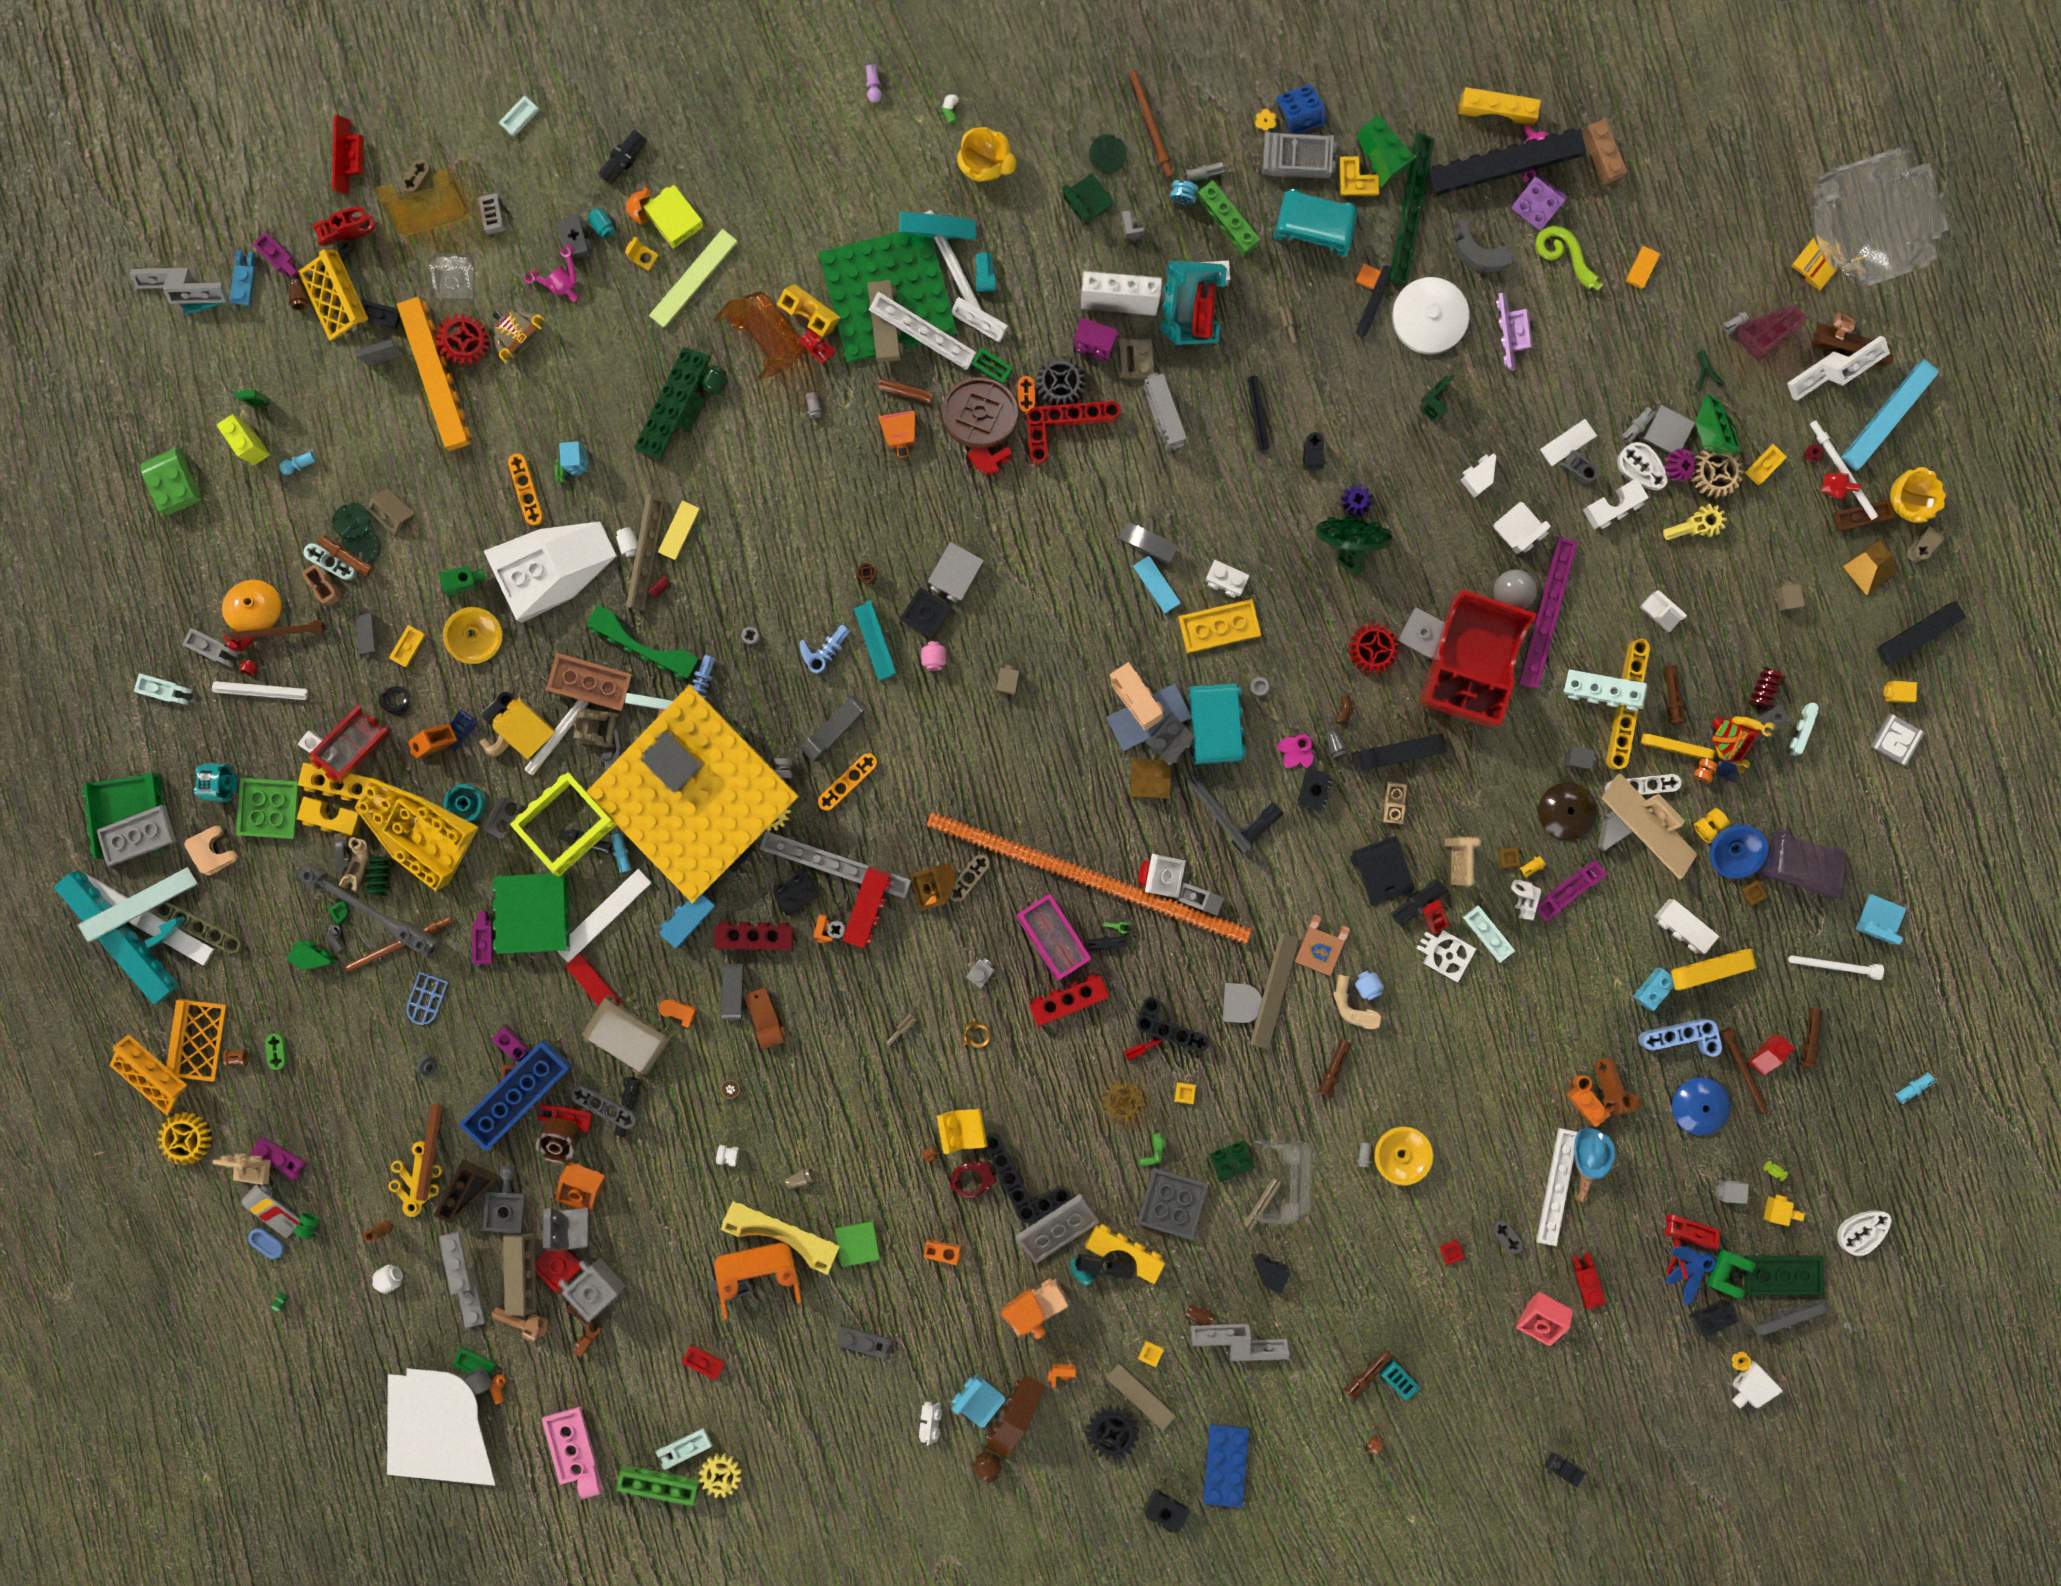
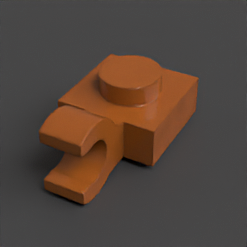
M590 1321L586 1325L587 1335L585 1337L581 1336L575 1344L577 1349L574 1354L579 1357L585 1353L595 1336L602 1330L601 1326L596 1331L591 1329L594 1321Z

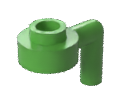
M1160 1133L1152 1134L1154 1157L1139 1159L1140 1167L1162 1163V1148H1166L1164 1136L1161 1137Z

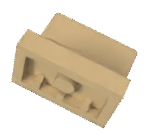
M238 1153L235 1154V1157L223 1155L221 1159L213 1160V1164L234 1167L233 1180L262 1185L269 1184L270 1160H263L262 1156L247 1157V1154Z

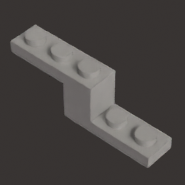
M189 268L131 269L130 277L136 289L163 288L169 304L226 303L228 299L222 283H195Z
M461 1232L441 1235L439 1239L451 1294L458 1293L465 1328L484 1324L486 1320L475 1266H467Z
M1249 1324L1191 1326L1192 1346L1229 1345L1231 1361L1289 1359L1287 1339L1251 1340Z

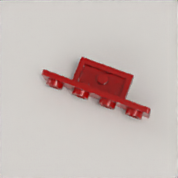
M334 115L332 190L349 195V176L363 174L364 136L360 134L350 135L351 120L340 115Z

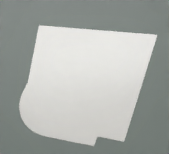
M407 1369V1376L388 1374L387 1475L495 1485L477 1420L476 1399L472 1390L462 1379L446 1372Z

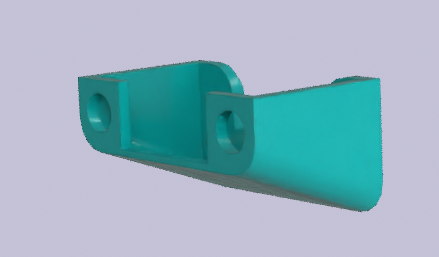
M1171 260L1167 265L1166 273L1168 278L1164 288L1166 298L1163 303L1164 319L1161 322V331L1176 345L1219 343L1221 324L1215 319L1212 338L1192 336L1197 285L1200 281L1205 283V294L1203 297L1206 298L1208 286L1211 282L1216 284V289L1217 284L1225 287L1227 267L1223 264Z

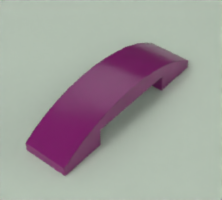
M1593 860L1538 902L1536 911L1545 922H1548L1562 911V908L1589 887H1593L1608 874L1596 860Z

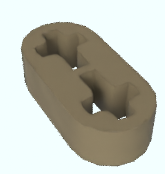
M416 160L401 181L402 188L408 194H417L431 174L429 164L424 160ZM419 167H422V168L424 167V168H425V171H424V172L419 171L418 168H419ZM410 182L413 183L415 186L412 188L409 187L407 184Z

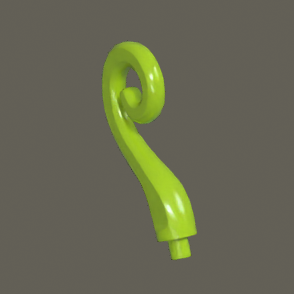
M1558 226L1547 227L1540 231L1535 244L1539 255L1546 260H1555L1562 256L1564 245L1560 240H1554L1553 245L1556 250L1553 252L1548 251L1545 247V241L1549 237L1555 236L1562 239L1571 251L1574 270L1578 280L1589 290L1593 287L1599 291L1603 284L1597 281L1599 276L1586 266L1582 250L1575 236L1565 228Z

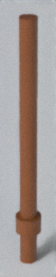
M1136 69L1131 70L1129 74L1159 155L1157 158L1160 165L1163 166L1166 177H1173L1174 174L1169 163L1171 161L1169 154L1164 149Z
M449 916L438 922L433 921L423 930L430 934H435L441 931V928L452 924L453 919ZM398 940L347 964L346 969L348 972L353 971L405 946V944Z

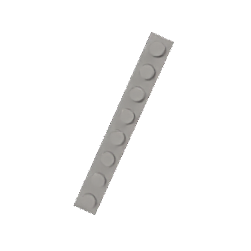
M768 831L765 832L760 846V850L861 884L869 867L868 865ZM891 873L889 879L892 880L889 891L885 890V892L906 898L912 880Z

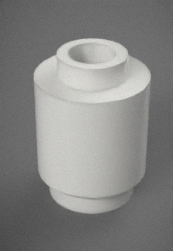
M631 527L618 530L616 532V539L621 554L626 555V557L635 556L638 544L635 532L632 531Z

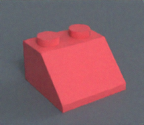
M1538 1292L1528 1302L1516 1328L1551 1346L1570 1328L1573 1310Z

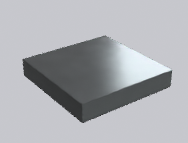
M392 339L355 351L356 357L367 366L405 355L403 349Z

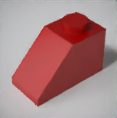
M1772 1034L1748 1063L1761 1075H1765L1782 1064L1795 1048L1781 1035Z

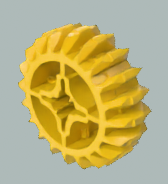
M185 1112L182 1115L175 1114L174 1118L170 1117L167 1119L168 1123L162 1124L164 1129L158 1132L162 1137L158 1138L157 1141L162 1142V1145L158 1148H164L165 1150L162 1155H169L167 1161L174 1159V1164H179L180 1162L182 1165H187L188 1162L193 1164L196 1160H201L203 1158L202 1155L208 1153L206 1148H210L211 1144L207 1141L212 1140L213 1137L207 1134L211 1132V1129L205 1128L208 1123H201L203 1117L196 1118V1114L192 1113L189 1115ZM180 1124H187L191 1126L193 1129L188 1131L185 1127H182ZM182 1147L185 1151L188 1150L190 1154L182 1153L177 1148Z

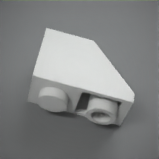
M1494 453L1489 457L1486 454L1477 461L1479 463L1477 467L1473 468L1471 466L1463 472L1464 477L1460 481L1474 498L1493 483L1496 455Z

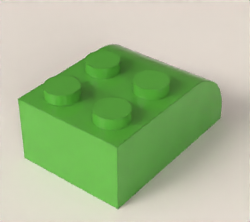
M174 448L140 464L141 473L158 512L168 516L202 501L180 448Z

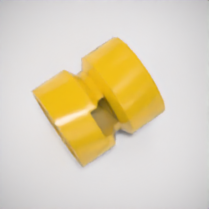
M1718 808L1712 809L1706 814V818H1701L1693 824L1695 831L1708 844L1713 842L1718 833L1732 826L1726 815Z

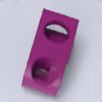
M506 1024L491 1040L511 1058L520 1062L530 1049Z

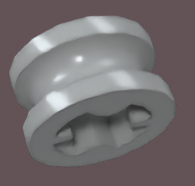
M747 627L742 631L741 637L746 644L755 645L759 641L760 635L755 628ZM749 631H751L752 634L753 632H755V635L753 636L754 639L752 641L749 638L748 640H746V637L748 636L747 633Z

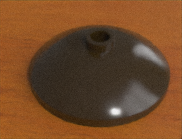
M1560 783L1549 788L1541 797L1538 805V817L1544 830L1551 836L1561 840H1573L1585 835L1593 826L1596 818V805L1591 794L1582 786L1574 783ZM1569 807L1573 809V813L1571 815L1568 813Z

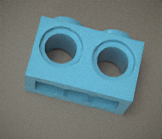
M580 442L559 443L561 467L575 476L582 475V472H588L587 449Z
M1656 968L1634 994L1633 998L1647 1010L1654 1011L1674 987L1672 975L1662 968Z

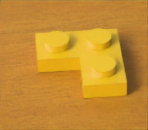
M1359 156L1339 158L1340 197L1379 195L1378 175H1360Z

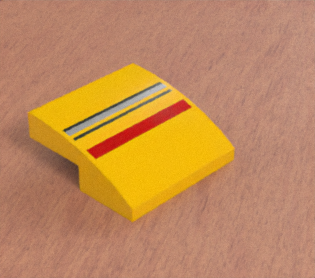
M1816 234L1791 267L1805 276V281L1820 291L1844 260L1826 241Z

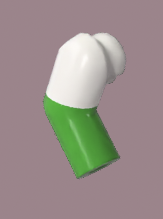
M949 94L945 97L942 111L949 124L957 121L953 108L959 100L954 94Z

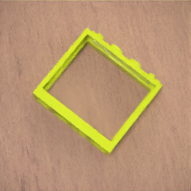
M568 772L561 775L552 787L544 790L542 796L532 801L523 813L518 814L510 824L551 872L558 877L616 826L611 818L586 793L581 784ZM572 785L602 819L558 859L552 862L523 830V827Z

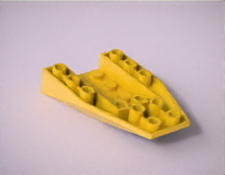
M373 778L368 779L355 806L357 812L391 857L434 891L450 883L479 828L424 798Z

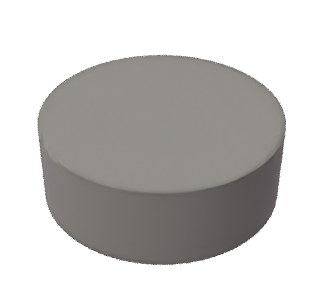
M1263 677L1255 678L1250 684L1251 693L1258 697L1267 694L1270 688L1269 682Z

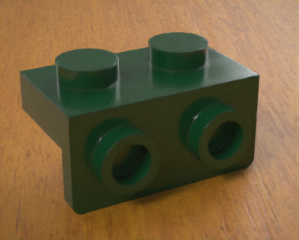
M1244 1140L1209 1154L1219 1182L1255 1169L1250 1151Z

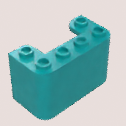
M1236 683L1190 686L1188 688V698L1191 701L1192 732L1195 736L1193 741V749H1195L1193 764L1241 761L1242 757L1246 756L1245 744L1242 745L1241 737H1244V726L1240 725L1243 709L1242 706H1239L1238 702L1239 698H1241V687H1237Z

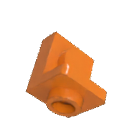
M819 914L813 937L818 938L817 942L828 944L829 941L833 942L834 938L823 934L824 931H828L830 921L827 920L828 916Z
M1052 1364V1370H1048V1382H1052V1388H1056V1376L1062 1380H1070L1071 1377H1076V1366Z

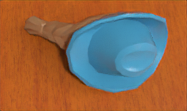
M1593 1128L1579 1130L1574 1143L1576 1166L1581 1175L1580 1191L1577 1198L1582 1203H1585L1588 1199V1191L1593 1181L1597 1178H1602L1608 1173L1615 1159V1146L1610 1137L1600 1130Z

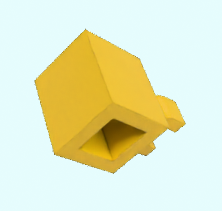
M1776 1194L1775 1197L1768 1196L1763 1219L1789 1226L1791 1218L1803 1221L1805 1213L1793 1210L1794 1203L1788 1201V1197Z

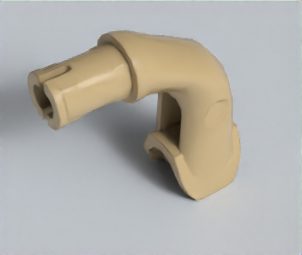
M353 837L348 842L349 847L353 851L345 875L339 883V887L347 888L348 884L352 883V890L359 893L361 882L368 866L367 859H369L367 843L362 839Z
M1338 975L1336 992H1333V996L1343 1019L1363 1028H1378L1381 1020L1379 1013L1366 1009V1011L1354 1010L1348 1006L1349 994H1347L1350 977Z

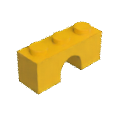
M796 284L785 288L777 303L778 306L791 315L800 314L810 321L807 327L822 338L833 332L840 319L837 314Z
M303 797L297 819L303 821V825L314 827V824L321 826L320 830L331 833L333 830L339 831L343 837L346 836L347 838H350L351 835L358 836L363 818L357 811L340 808L337 817L331 820L326 814L327 802Z

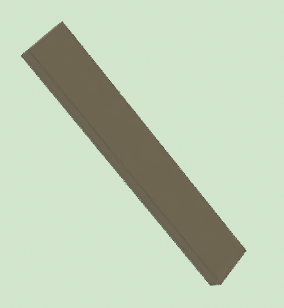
M650 494L646 495L626 607L639 611L645 610L647 590L649 588L665 501L663 498Z
M1280 933L1252 1034L1251 1045L1269 1049L1298 944V937Z

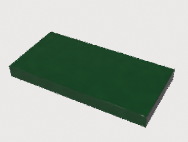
M1744 1255L1745 1259L1757 1263L1753 1273L1744 1269L1745 1295H1824L1823 1256Z

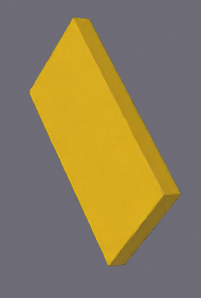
M1253 599L1178 616L1187 654L1262 636Z

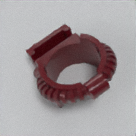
M978 1161L975 1164L967 1162L957 1166L954 1169L955 1171L952 1172L953 1175H951L952 1182L949 1183L951 1190L956 1191V1194L966 1199H974L979 1197V1195L981 1196L985 1192L984 1190H990L991 1185L995 1184L997 1180L995 1173L993 1174L991 1171L993 1169L991 1162L984 1161L982 1163ZM965 1170H975L981 1176V1184L978 1189L972 1192H965L957 1185V1177L960 1172Z

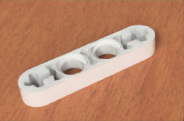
M1675 774L1626 779L1629 783L1634 781L1638 784L1637 791L1640 795L1673 792L1681 787V779ZM1651 779L1657 782L1655 790L1648 788V782ZM1671 779L1676 782L1672 787L1671 785L1662 786V782H1667ZM1609 781L1605 785V792L1612 783V781Z

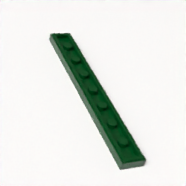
M1421 132L1415 134L1412 154L1416 158L1409 167L1389 282L1403 287L1408 285L1434 144L1433 137Z

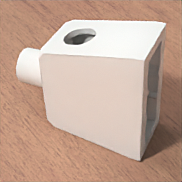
M1751 1360L1749 1369L1741 1371L1732 1384L1739 1391L1732 1401L1740 1409L1747 1402L1755 1408H1759L1783 1390L1757 1363Z

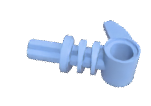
M841 625L831 638L827 636V644H822L824 648L822 650L818 649L814 654L810 652L804 640L800 641L801 654L813 673H824L827 669V661H832L830 657L832 655L836 656V650L841 651L842 647L840 644L850 633L847 627ZM816 660L822 661V667L819 670L813 669V662Z
M707 655L703 658L699 672H694V676L697 678L692 680L695 683L694 686L691 685L705 700L707 697L703 693H707V690H705V687H709L707 681L713 679L709 675L715 661L713 657Z

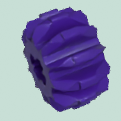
M1352 484L1350 490L1347 488L1344 490L1346 495H1342L1341 500L1346 502H1343L1341 507H1348L1345 513H1349L1351 510L1352 516L1355 517L1357 511L1360 516L1364 515V511H1370L1369 506L1373 505V501L1368 499L1372 498L1373 494H1366L1369 490L1368 487L1362 490V484H1359L1356 489L1355 485ZM1355 496L1357 497V499H1361L1359 504H1357V502L1354 503L1353 499L1355 498Z

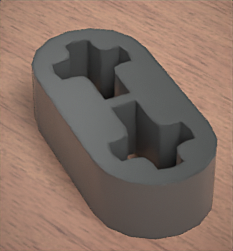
M1496 1220L1492 1224L1493 1234L1509 1253H1519L1523 1247L1521 1239L1506 1221ZM1498 1225L1506 1226L1504 1227V1231L1507 1233L1505 1236L1501 1232L1497 1233L1499 1230ZM1510 1238L1514 1242L1517 1241L1515 1249L1509 1248L1511 1244L1507 1239Z

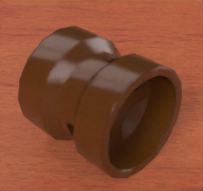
M863 563L858 567L857 575L862 583L872 584L876 581L877 571L872 564Z

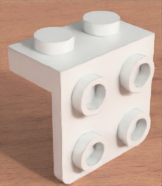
M1523 502L1518 503L1493 525L1494 529L1516 554L1522 551L1524 553L1529 551L1534 546L1532 542L1536 539L1539 541L1548 534L1546 530L1551 527L1547 521L1541 524Z

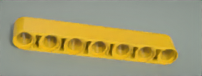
M1645 639L1635 640L1628 645L1622 679L1644 683L1650 651L1649 642ZM1636 644H1640V645H1641V647H1642V652H1641V653H1638V652L1636 651V649H1635ZM1633 662L1639 666L1637 672L1632 669ZM1624 705L1616 707L1606 758L1607 766L1613 770L1625 768L1629 762L1638 711L1628 710ZM1623 718L1628 722L1627 728H1623L1621 725ZM1619 737L1624 739L1623 747H1620L1617 743ZM1615 756L1621 759L1619 766L1614 763Z

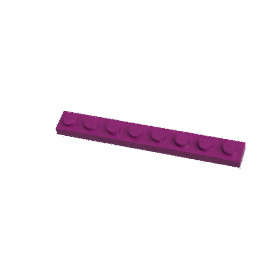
M1563 537L1557 538L1520 675L1519 685L1533 689L1539 688L1577 541Z

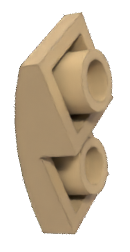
M1387 782L1383 822L1403 824L1407 784Z

